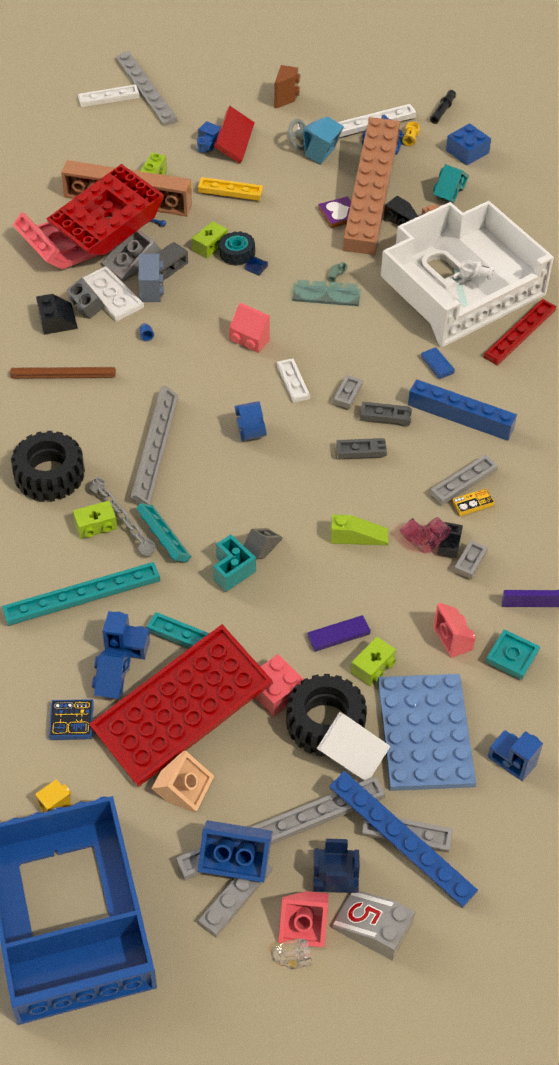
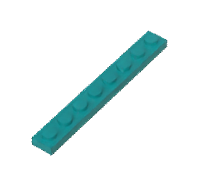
M151 562L3 605L2 610L7 625L10 626L159 582L160 575L155 563Z

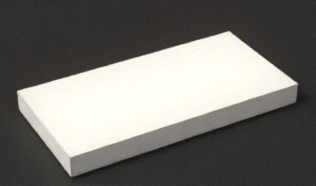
M106 266L83 277L105 304L103 309L115 322L144 308V303Z

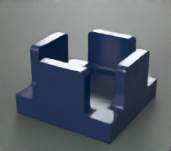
M326 839L325 849L314 848L313 892H359V850H347V839Z

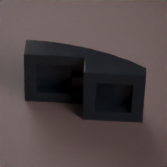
M444 522L438 555L457 558L463 525Z

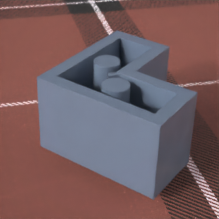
M139 254V291L142 302H161V295H164V285H161L163 284V274H160V271H163V261H160V254Z

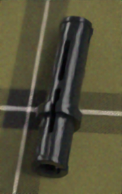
M449 90L446 96L440 100L439 106L430 117V121L433 124H437L447 108L451 107L452 101L456 97L454 90Z

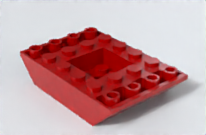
M120 164L46 219L87 253L106 255L155 218L164 194L126 166Z

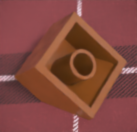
M280 66L274 83V108L295 102L296 96H299L300 87L298 83H300L301 74H298L299 67Z

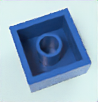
M469 123L447 136L446 151L465 165H469L489 154L491 138Z

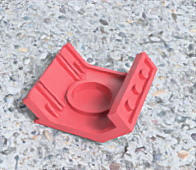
M23 212L13 223L16 230L47 263L60 269H65L99 256V254L87 253L49 222L36 225Z

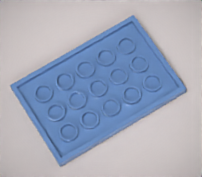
M460 674L378 677L384 741L390 746L386 753L390 791L475 787L476 778Z

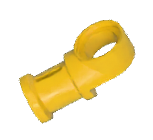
M409 122L406 125L405 135L402 138V142L406 146L415 144V137L420 133L419 123Z

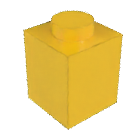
M57 779L35 794L37 805L43 812L71 805V792L65 784L61 785Z

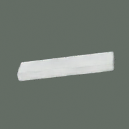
M136 85L78 94L81 108L140 98Z

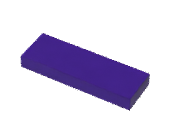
M504 590L501 604L502 607H559V590Z
M361 615L307 633V637L316 652L370 635L371 630L364 616Z

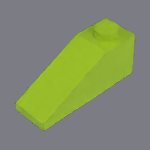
M332 514L331 544L388 545V528L352 515Z

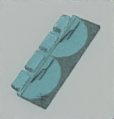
M299 279L297 284H294L292 301L359 306L361 289H357L358 284L346 283V288H342L343 283L329 282L328 287L325 281H313L312 285H309L310 280Z

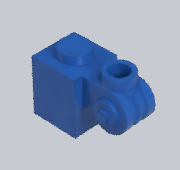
M206 121L198 129L197 150L204 153L213 150L221 128L220 126Z

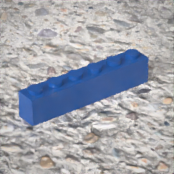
M417 379L409 391L408 406L508 441L515 428L517 414Z

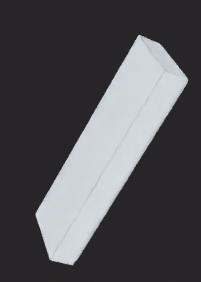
M294 358L277 362V368L292 402L309 400V391Z

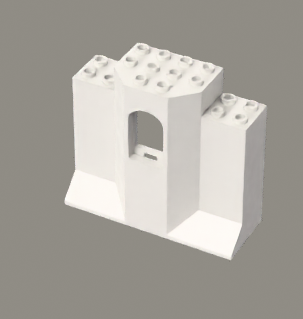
M490 201L464 213L449 202L398 226L396 245L383 250L381 277L431 324L437 342L442 348L545 296L554 257ZM437 259L444 260L452 268L455 266L460 271L463 261L469 260L476 263L480 261L482 264L495 266V270L491 280L480 275L465 277L460 272L444 279L428 262ZM469 267L464 268L465 270H472ZM458 277L461 278L460 280H458V281H456V282L454 281V279H456V278H458ZM460 284L463 285L468 306L459 301L457 286Z

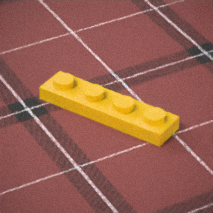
M201 177L198 192L260 201L263 185Z

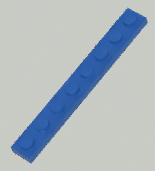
M343 771L330 785V789L462 908L478 892L476 887L347 772Z

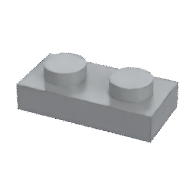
M346 375L333 399V404L350 409L363 385V380Z
M470 540L455 565L454 572L472 579L485 557L488 547Z

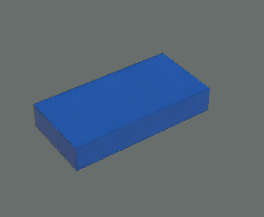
M436 347L421 353V358L439 379L454 374L455 369Z

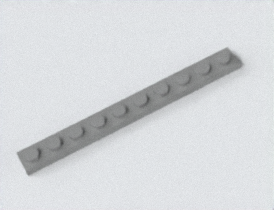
M376 776L359 783L378 801L385 798V792ZM333 793L252 827L273 831L272 845L354 810ZM200 848L176 857V862L184 880L203 873L197 872Z

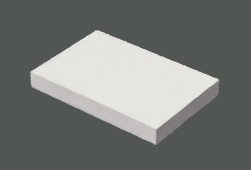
M339 712L317 747L319 751L364 781L372 777L390 748L387 743L341 712Z

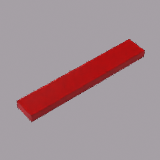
M542 299L484 353L483 358L498 366L556 311L557 306Z

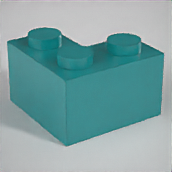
M445 164L444 168L442 167L439 172L440 178L438 183L434 185L433 195L454 203L459 189L464 190L469 175L461 169Z
M232 534L216 543V558L220 562L213 566L214 581L227 592L256 572V557Z

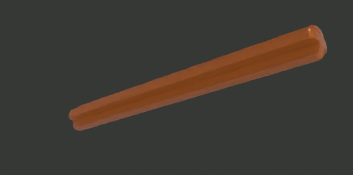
M115 367L11 368L10 375L11 378H109L116 376Z

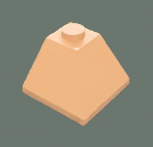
M183 751L161 770L152 790L169 803L197 812L214 775L187 751Z

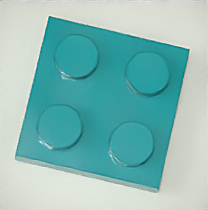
M504 629L488 654L486 663L523 680L537 656L540 646Z

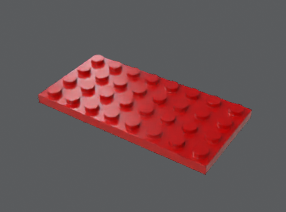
M221 624L89 725L134 783L140 787L166 767L180 753L188 750L273 684V681L227 628Z

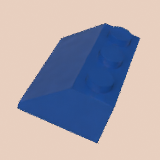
M207 820L202 832L197 872L264 883L273 831Z

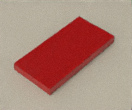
M229 106L214 147L240 164L255 122Z

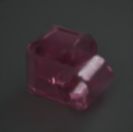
M439 517L434 518L424 527L420 526L414 518H411L399 531L422 553H429L450 535L451 528ZM423 540H428L426 543L421 544Z

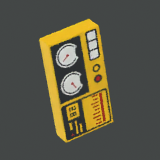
M487 489L453 498L452 504L460 516L492 507L495 503Z

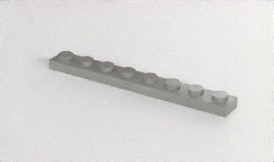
M127 51L117 55V62L133 84L137 86L138 91L163 126L178 122L174 112L131 53Z
M166 385L160 388L131 498L139 504L150 505L178 395Z

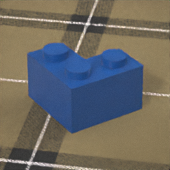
M108 611L102 631L105 649L107 647L132 650L131 658L145 660L150 643L149 629L142 626H129L128 614L119 611Z
M107 647L99 656H96L94 668L97 669V674L93 677L92 688L95 689L94 695L119 699L123 695L125 674L130 670L132 650Z
M504 730L490 746L488 758L523 782L537 765L543 743L538 737L526 731L518 738L515 734Z

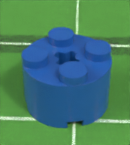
M260 401L234 406L236 416H240L236 419L239 430H242L239 431L241 441L267 436Z

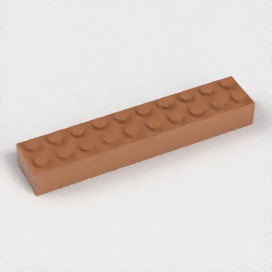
M369 117L344 234L343 251L376 255L399 138L400 121Z

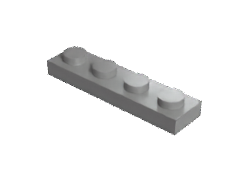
M485 454L430 490V494L441 505H444L497 471L498 465Z
M398 818L432 849L449 852L453 829ZM364 820L362 835L386 840Z
M269 864L267 866L265 880L273 871V867ZM235 878L198 920V924L216 938L263 882Z

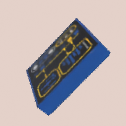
M93 699L51 700L49 739H92L93 729L89 724L93 721Z

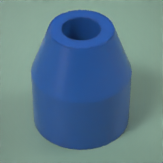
M143 323L139 329L141 339L143 341H150L154 338L153 329L147 323Z

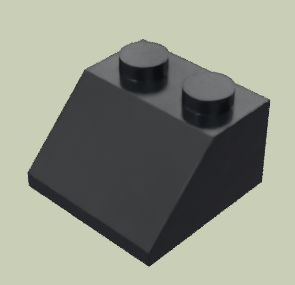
M55 294L36 296L44 335L78 329L70 302Z

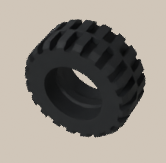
M40 431L36 432V435L32 436L31 434L26 437V440L18 443L11 456V466L17 488L24 495L28 494V497L34 500L35 498L43 502L45 500L55 501L58 498L61 500L67 494L71 495L74 493V489H78L84 479L85 468L82 449L76 440H72V437L67 434L64 436L62 432L57 431L53 433V431H47L42 433ZM48 461L62 464L58 468L49 471L35 469L37 465Z
M317 674L313 675L312 679L305 678L301 681V685L297 684L293 688V692L288 697L286 726L289 730V736L292 740H295V744L299 748L305 747V752L310 754L315 752L316 756L322 757L324 754L317 747L331 725L319 724L307 715L311 709L317 706H333L365 728L367 715L366 700L364 695L361 694V690L357 686H352L353 682L348 679L343 680L342 676L338 675L333 677L330 674H324V676Z

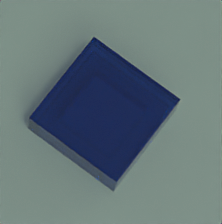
M254 256L245 265V270L260 276L268 267V262Z

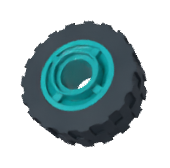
M242 231L227 233L219 242L221 259L231 265H242L250 262L256 252L254 238Z

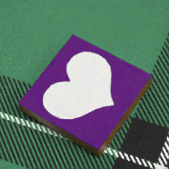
M347 196L318 204V209L329 226L333 228L347 224L351 201Z

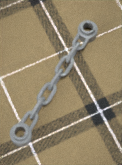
M100 477L93 479L89 488L94 493L102 494L105 501H109L106 498L109 496L113 499L110 503L117 516L130 529L135 539L140 542L138 550L145 556H151L155 550V543L150 539H146L139 527L129 519L127 512L119 506L115 497L105 488L106 482ZM124 513L126 517L122 518L120 514ZM136 529L139 533L135 534L133 530Z

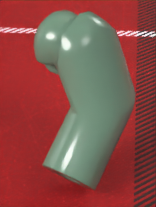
M341 262L340 264L333 265L330 268L328 281L335 282L338 275L345 273L348 267L347 264Z

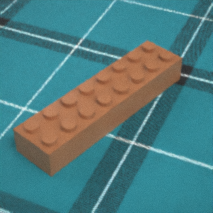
M67 160L61 172L64 198H75L115 169V167ZM131 170L164 194L157 212L188 216L192 206L191 179Z

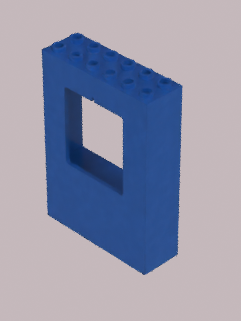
M103 796L94 801L78 802L73 806L57 807L52 811L37 812L28 817L12 818L7 822L0 823V944L11 1006L17 1025L157 989L155 969L113 796ZM90 847L94 848L109 917L33 937L20 865L55 856L54 852L61 855Z

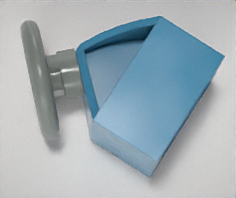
M330 117L321 118L307 126L301 119H294L288 127V138L293 148L296 150H303L305 148V155L321 165L335 149L344 126ZM298 123L297 130L293 132L294 125ZM293 137L299 140L300 146L295 143Z

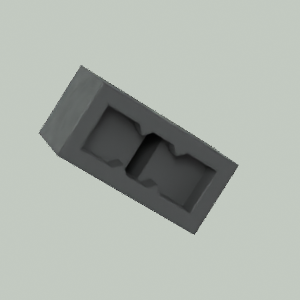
M82 277L67 289L70 294L68 298L74 305H79L76 308L82 315L86 314L91 318L105 307L102 300Z

